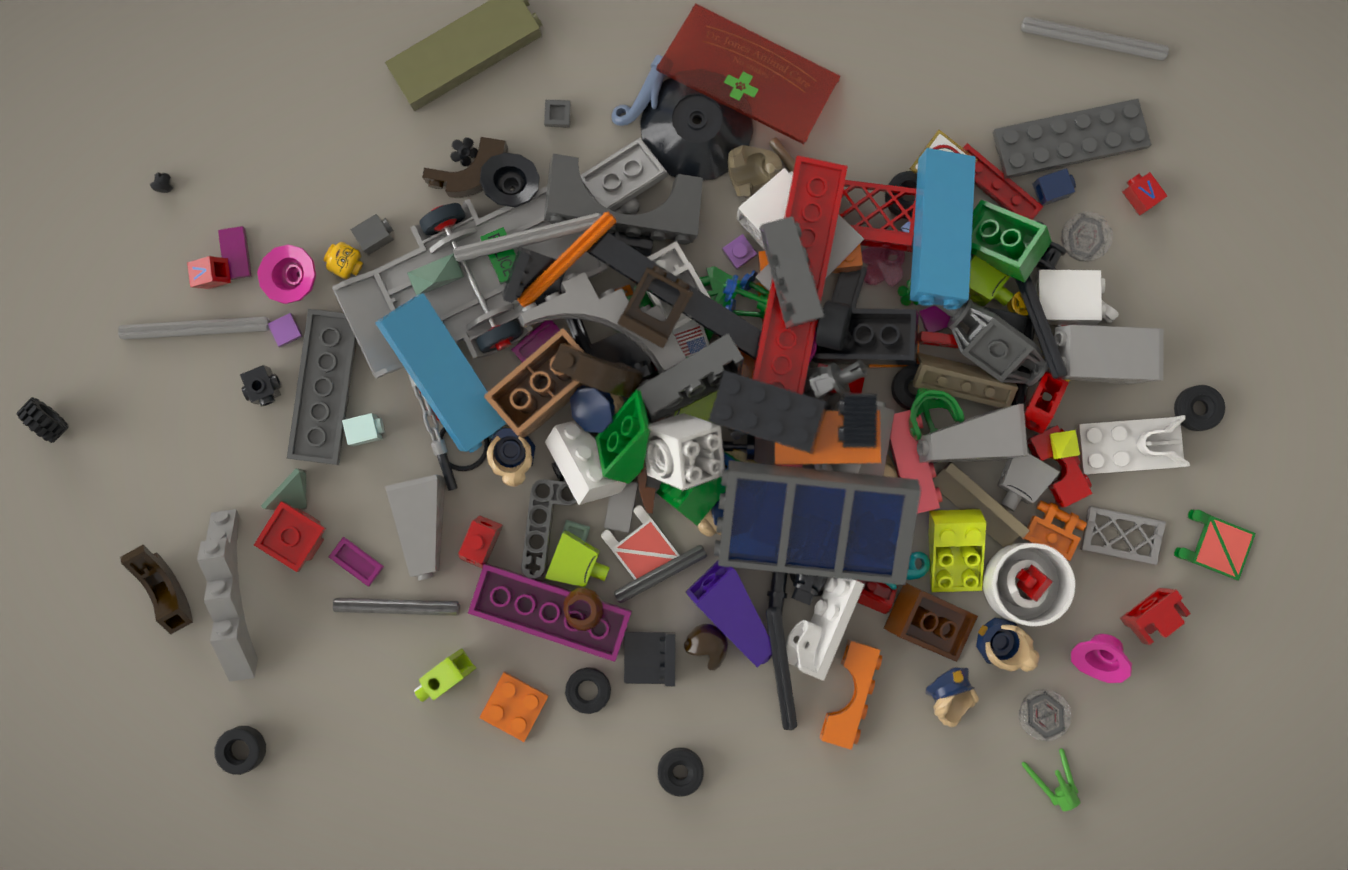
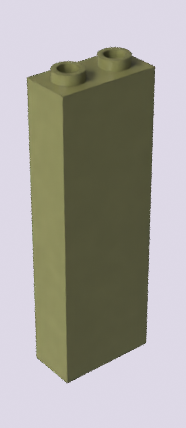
M489 0L387 60L385 64L414 112L542 36L540 31L542 23L536 13L531 14L527 6L530 5L528 0Z

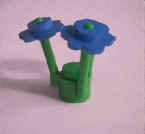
M755 270L750 275L747 273L741 279V289L736 287L738 275H733L732 279H727L726 283L723 284V293L726 294L724 301L728 302L733 292L743 297L758 301L756 309L761 311L736 310V300L731 299L730 305H726L725 308L738 316L764 319L769 291L754 283L755 277L758 275ZM753 288L760 292L761 295L758 296L748 291Z

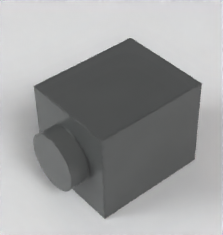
M377 214L350 229L367 255L372 254L394 240L390 234L394 231L386 218L382 220Z

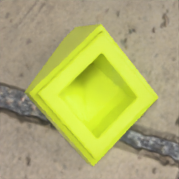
M1076 430L1050 434L1054 459L1080 455Z

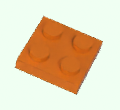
M504 671L479 718L525 742L549 695Z

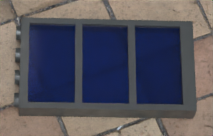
M730 460L728 470L723 469L721 485L726 486V494L720 493L719 509H724L723 517H718L716 532L721 533V539L715 540L714 556H719L718 566L900 585L906 584L921 494L918 479Z

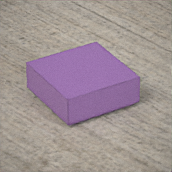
M291 313L268 323L279 347L303 337Z

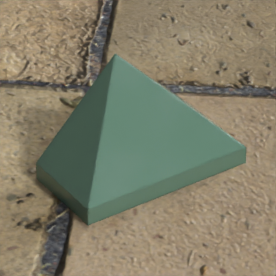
M454 253L407 273L416 295L428 293L464 277L460 265L454 257Z
M296 468L261 507L266 510H276L279 503L284 501L294 508H307L306 472L303 469Z

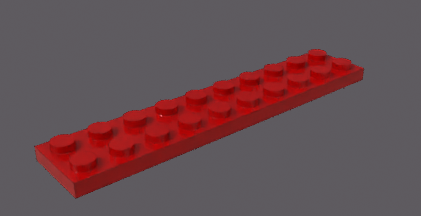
M797 155L784 218L793 216L794 222H798L802 233L800 241L802 247H805L807 251L810 273L814 277L816 292L821 303L848 166ZM773 278L771 280L752 379L803 394L817 321L786 329Z

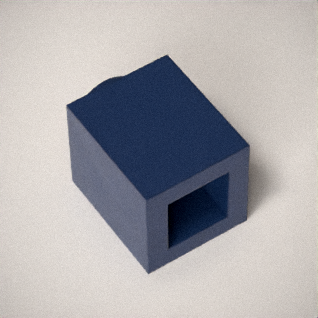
M1066 168L1039 177L1033 183V187L1039 203L1045 206L1069 198L1075 193L1076 183L1074 177L1069 174Z

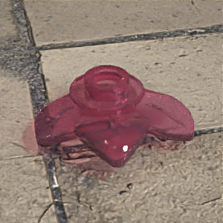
M868 247L861 252L862 262L868 265L864 278L865 284L877 285L885 280L889 286L894 287L901 281L903 277L901 265L905 261L904 251ZM890 255L897 256V259L894 261H890L888 257Z

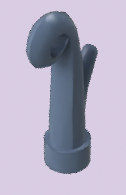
M656 55L650 65L651 70L632 107L630 108L628 105L617 106L612 112L613 123L619 126L632 123L647 107L650 100L652 108H657L658 94L662 82L673 67V63L661 55ZM623 112H626V115L620 117Z

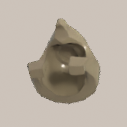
M741 145L729 152L728 172L737 196L750 198L783 169L780 157L770 150Z

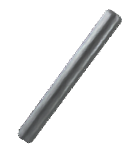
M335 598L333 600V611L456 616L459 614L460 604L457 601Z

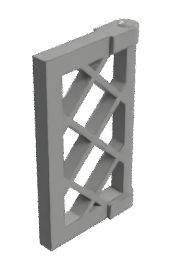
M1089 506L1081 550L1157 565L1165 530V521ZM1097 514L1107 516L1110 519L1100 527L1095 523ZM1116 520L1132 521L1135 525L1123 533ZM1113 523L1120 535L1108 542L1101 530ZM1141 525L1155 526L1154 534L1148 538ZM1138 528L1145 540L1133 548L1126 535ZM1096 533L1099 534L1105 543L1103 547L1091 544L1092 536ZM1123 538L1130 550L1128 552L1116 550L1111 545ZM1148 543L1151 548L1150 555L1137 554L1136 550Z

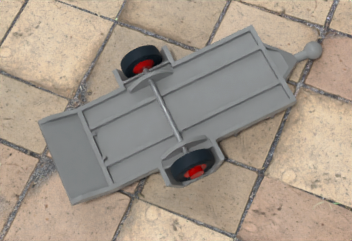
M547 186L538 190L529 203L515 208L505 206L480 219L470 199L465 200L462 206L459 203L438 206L420 219V225L410 227L420 248L370 272L332 286L375 379L405 368L375 322L416 296L407 273L454 253V248L481 242L480 236L504 227L506 234L509 235L550 225V221L544 220ZM633 198L614 210V212L636 215L640 204L636 198ZM584 232L522 247L558 259ZM514 248V252L517 254L518 248ZM585 252L566 270L564 277L573 272H577L578 275L585 272L588 279L607 271L608 268L606 264ZM488 255L461 262L458 261L464 275L463 278L425 293L428 301L454 341L458 343L464 340L473 359L487 357L523 340L533 330L531 325L525 328L522 327L519 316L523 313L522 309L524 307L518 300L514 299L513 303L503 300L502 293L506 283L500 284Z

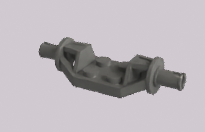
M970 298L965 304L955 310H948L942 305L933 304L950 316L947 327L952 330L961 354L1001 383H1025L1028 386H1032L1041 380L1045 372L1051 374L1044 354L1036 343L995 313L972 304L973 300ZM960 321H963L970 328L967 334L960 326ZM1022 365L1031 371L1028 374L1017 371V369Z
M858 360L842 370L835 363L829 364L828 367L810 368L807 370L803 395L826 401L828 403L826 411H837L839 400H844V393L850 394L849 383L867 375V370H862L865 368V365L862 361ZM835 389L836 392L829 398L828 393ZM734 430L730 435L734 440H738L746 435V433Z

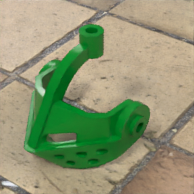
M919 388L908 420L909 431L916 441L921 439L922 434L916 419L921 413L924 414L930 433L939 430L933 424L929 409H947L955 422H964L963 410L955 398L943 391Z

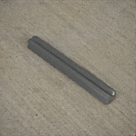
M698 545L615 590L614 595L619 603H623L706 558L707 553L702 545Z

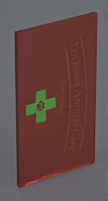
M696 3L656 68V71L803 145L807 142L808 136L831 93L840 81V75Z

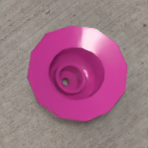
M288 244L275 247L265 255L258 268L257 275L260 288L269 299L288 304L301 301L312 291L316 271L314 260L303 248Z
M1096 634L1090 641L1078 643L1071 650V662L1079 671L1106 683H1122L1132 674V663L1124 653L1123 644L1112 635Z

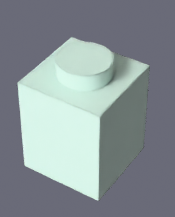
M370 413L342 420L349 446L354 447L382 440L381 433L384 432V425L382 419L377 418L376 414Z

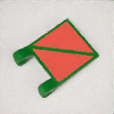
M1190 509L1188 519L1204 524L1195 552L1187 548L1177 547L1174 556L1239 581L1256 533L1211 516L1201 510Z

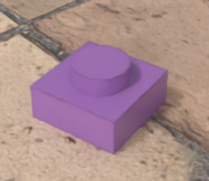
M743 234L722 248V251L736 270L757 256L756 251Z

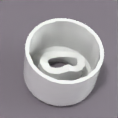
M1016 543L1000 549L989 560L983 575V590L989 605L1001 617L1027 626H1042L1057 620L1067 611L1074 597L1075 578L1068 561L1055 549L1037 543ZM1031 564L1053 581L1037 602L1031 598L1023 599L1015 585L1017 573L1024 568H1029Z

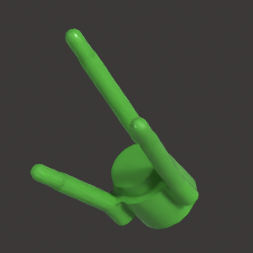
M1059 749L1068 784L1065 783L1060 771L1056 770L1055 774L1060 784L1055 789L1056 794L1047 787L1026 762H1022L1023 768L1049 796L1053 805L1059 804L1062 811H1069L1081 803L1077 796L1079 792L1074 784L1064 749Z

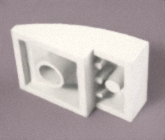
M677 241L647 257L710 298ZM646 291L653 305H659L667 319L673 307ZM681 314L673 330L692 319Z

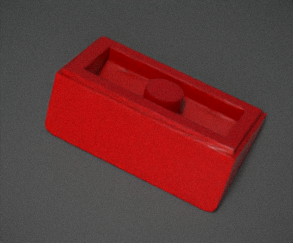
M856 580L864 584L857 603L887 614L892 608L897 589L893 590L881 582Z

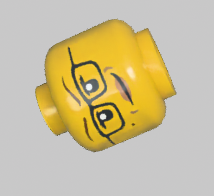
M339 242L336 245L332 244L323 259L326 262V269L343 279L350 278L352 274L357 276L363 266V262L360 261V251L344 242Z

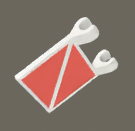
M637 505L633 511L643 524L623 540L618 542L609 529L601 534L602 539L634 580L680 556L642 505Z

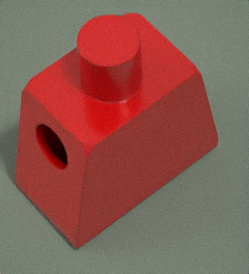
M1044 373L1024 411L1025 427L1039 434L1044 433L1054 417L1069 384L1068 381L1053 379L1050 373ZM1044 392L1049 393L1052 399L1049 401L1042 399Z
M481 515L475 518L459 550L458 556L460 559L483 568V565L487 564L503 525Z

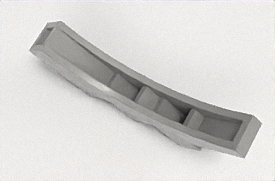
M573 272L563 278L564 282L560 286L561 295L559 292H555L545 298L546 302L538 306L536 303H532L522 309L523 313L519 316V321L523 328L541 321L559 318L584 319L601 323L619 331L636 343L650 358L659 374L686 359L673 332H671L664 348H661L617 324L629 302L623 289L614 291L611 288L600 294L601 298L599 299L585 272L579 275L577 272ZM647 305L640 309L660 321L666 320L659 305L653 308Z
M236 509L211 513L206 541H201L197 559L207 580L204 603L213 620L210 642L229 682L255 678L258 659L246 625L239 587L237 564L239 515Z

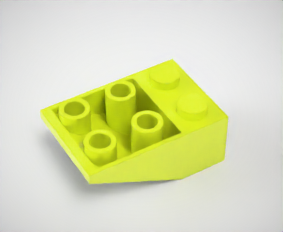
M930 510L928 537L931 592L982 591L986 520L981 510Z

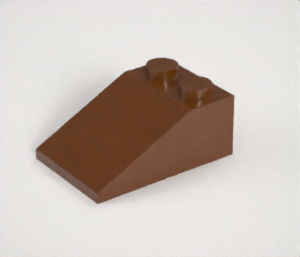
M906 583L897 597L884 629L899 638L957 662L978 616Z

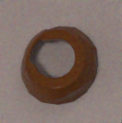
M577 588L571 591L563 602L566 620L570 626L577 630H590L602 618L603 604L597 593L591 589ZM577 600H585L590 604L591 614L585 620H578L570 616L569 606Z

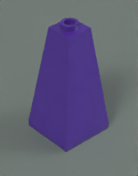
M718 561L715 562L686 591V594L758 668L772 657L769 636L738 573L733 567L718 566Z

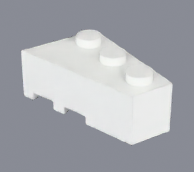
M576 421L554 426L545 443L578 505L622 492L627 483L603 477L597 443L588 432H585Z

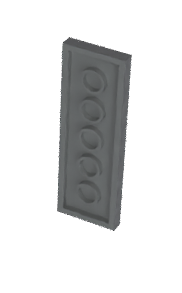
M1138 98L996 128L992 132L1005 179L1143 150L1152 145Z
M308 309L287 459L339 465L344 434L342 420L346 419L357 339L344 313Z

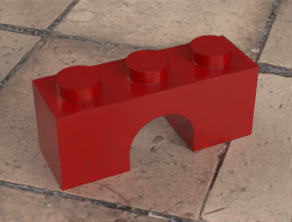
M1058 425L1046 429L1043 434L1038 433L1027 438V446L1032 456L1041 461L1048 458L1054 459L1050 434L1065 431L1062 428L1059 429ZM1078 456L1054 459L1060 465L1061 473L1059 478L1051 483L1048 488L1059 508L1067 507L1093 494L1090 489L1092 487L1090 479L1086 474H1082L1078 466L1080 465Z

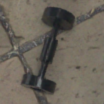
M747 434V444H733V441H722L723 451L747 449V460H754L755 436Z

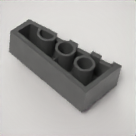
M793 216L762 224L759 229L786 329L817 321L824 317L816 292L814 277L810 273L807 251L805 247H802L800 241L802 233L799 223L794 222Z
M729 333L655 378L642 382L636 388V390H640L642 393L646 416L650 423L656 422L718 391L724 371L741 375L744 358Z

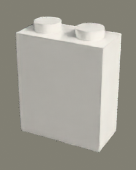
M1039 270L1036 273L1035 290L1049 325L1096 326L1105 317L1106 306L1105 303H1102L1101 293L1105 292V279L1101 278V270Z

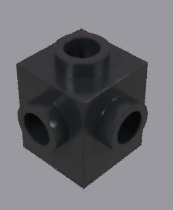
M261 365L240 374L244 384L242 392L247 401L257 405L260 404L263 407L274 403V398L281 396L279 390L282 387L278 376L272 373L270 367Z

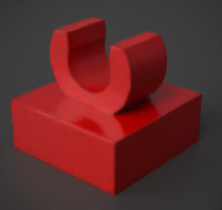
M1032 564L1027 571L1022 569L1016 576L1019 579L1016 585L1036 602L1053 582Z

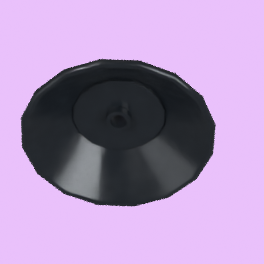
M703 70L677 73L662 82L658 94L657 108H652L650 100L647 107L643 110L640 120L642 141L670 176L677 177L678 174L700 177L703 178V181L716 179L728 172L729 152L741 145H750L754 130L751 108L743 95L740 100L729 96L734 87L724 83L726 78ZM694 118H700L702 122L696 125L692 122V120Z

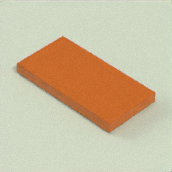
M877 410L876 448H844L843 442H838V427L844 426V416L839 415V411H826L813 453H806L775 443V465L881 463L880 410Z

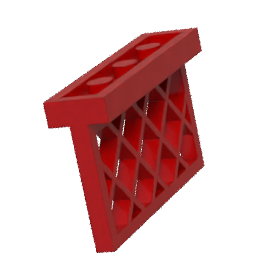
M845 180L844 187L848 188L843 189L842 197L845 196L852 206L843 213H839V215L844 219L846 215L855 210L862 220L860 222L850 225L864 238L860 245L912 252L916 188ZM855 188L862 189L866 194L857 203H854L848 195ZM880 191L887 192L891 199L880 207L873 196ZM905 194L914 195V204L905 210L898 199ZM870 199L876 210L865 217L858 207ZM895 203L902 213L890 221L883 210ZM913 211L912 218L908 214ZM880 213L887 224L880 229L873 228L868 221ZM905 216L910 222L909 232L898 231L893 224Z

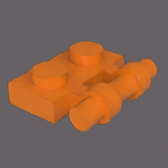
M1040 500L1036 509L1044 512V516L1042 519L1032 516L1027 526L1030 531L1022 539L1030 543L1049 546L1062 554L1067 561H1070L1081 539L1072 534L1074 528L1083 531L1087 522L1079 519V515L1073 512L1069 514L1059 509L1058 505L1052 502L1048 504ZM1053 518L1064 522V528L1062 529L1051 524Z

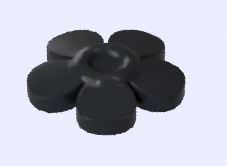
M468 137L464 138L462 142L458 139L454 140L452 148L457 151L451 153V160L454 162L460 161L462 166H469L471 164L470 157L476 158L478 149L472 147L474 144L473 140Z

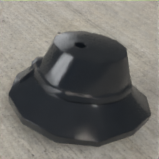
M512 153L495 155L490 157L481 167L480 184L484 193L498 205L515 208L529 203L538 192L540 181L538 171L534 163L522 155Z

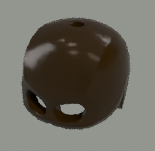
M701 624L689 633L684 643V649L688 654L694 656L709 655L707 667L709 670H716L721 666L726 657L728 641L726 635L718 627L712 624Z

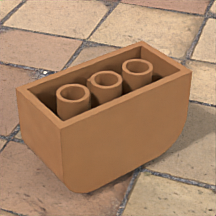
M564 328L484 395L486 400L516 435L521 438H525L533 433L570 402L569 398L577 388L586 386L571 379V376L551 368L561 343L584 352Z

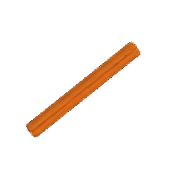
M605 212L521 294L520 298H517L518 302L523 307H526L539 298L616 223L615 217L610 212Z

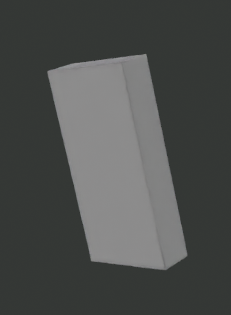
M631 482L624 487L622 492L610 496L604 528L629 533L638 483Z

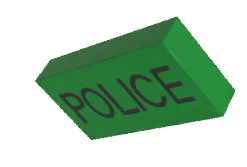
M504 227L480 236V239L485 241L507 234ZM514 249L488 255L500 284L507 282L516 257Z

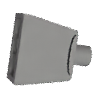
M1029 453L1027 456L1007 459L998 482V487L1007 491L1001 505L1014 512L1021 500L1027 504H1033L1058 476L1059 471Z

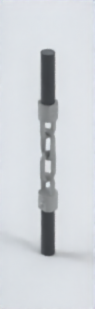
M408 374L415 395L419 399L423 411V420L433 441L431 446L434 455H437L448 491L457 489L458 486L446 453L448 450L444 439H441L438 431L439 425L436 415L422 393L419 394L416 384ZM432 416L435 427L432 426L430 428L427 417Z

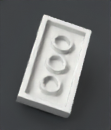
M1185 415L1169 418L1078 424L1077 435L1082 474L1189 467L1190 462L1184 459L1181 423L1185 420Z
M827 578L823 594L815 605L811 622L807 620L800 621L788 636L786 649L789 664L796 666L803 673L824 681L863 589V583L852 579ZM795 636H799V641L797 643H794L793 641Z

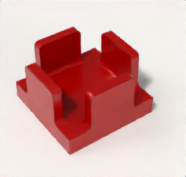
M281 501L255 541L254 546L292 570L300 572L305 562L312 560L323 543L324 539L321 536L325 532L326 527L319 524V520L305 511Z
M1158 588L1120 617L1125 626L1132 629L1143 644L1151 645L1154 641L1149 634L1158 630L1161 636L1166 638L1185 624L1181 616L1188 617L1191 613L1181 601L1183 597L1176 589Z

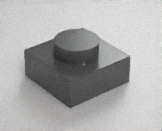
M545 99V127L570 128L571 101Z

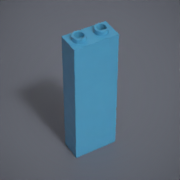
M926 148L918 158L910 300L917 301L920 305L930 306L935 304L942 305L948 310H955L969 300L976 156Z
M424 293L416 295L375 322L459 451L474 452L483 445L481 441L488 436L492 438L497 431L502 429L501 427L507 424L484 397L488 393Z

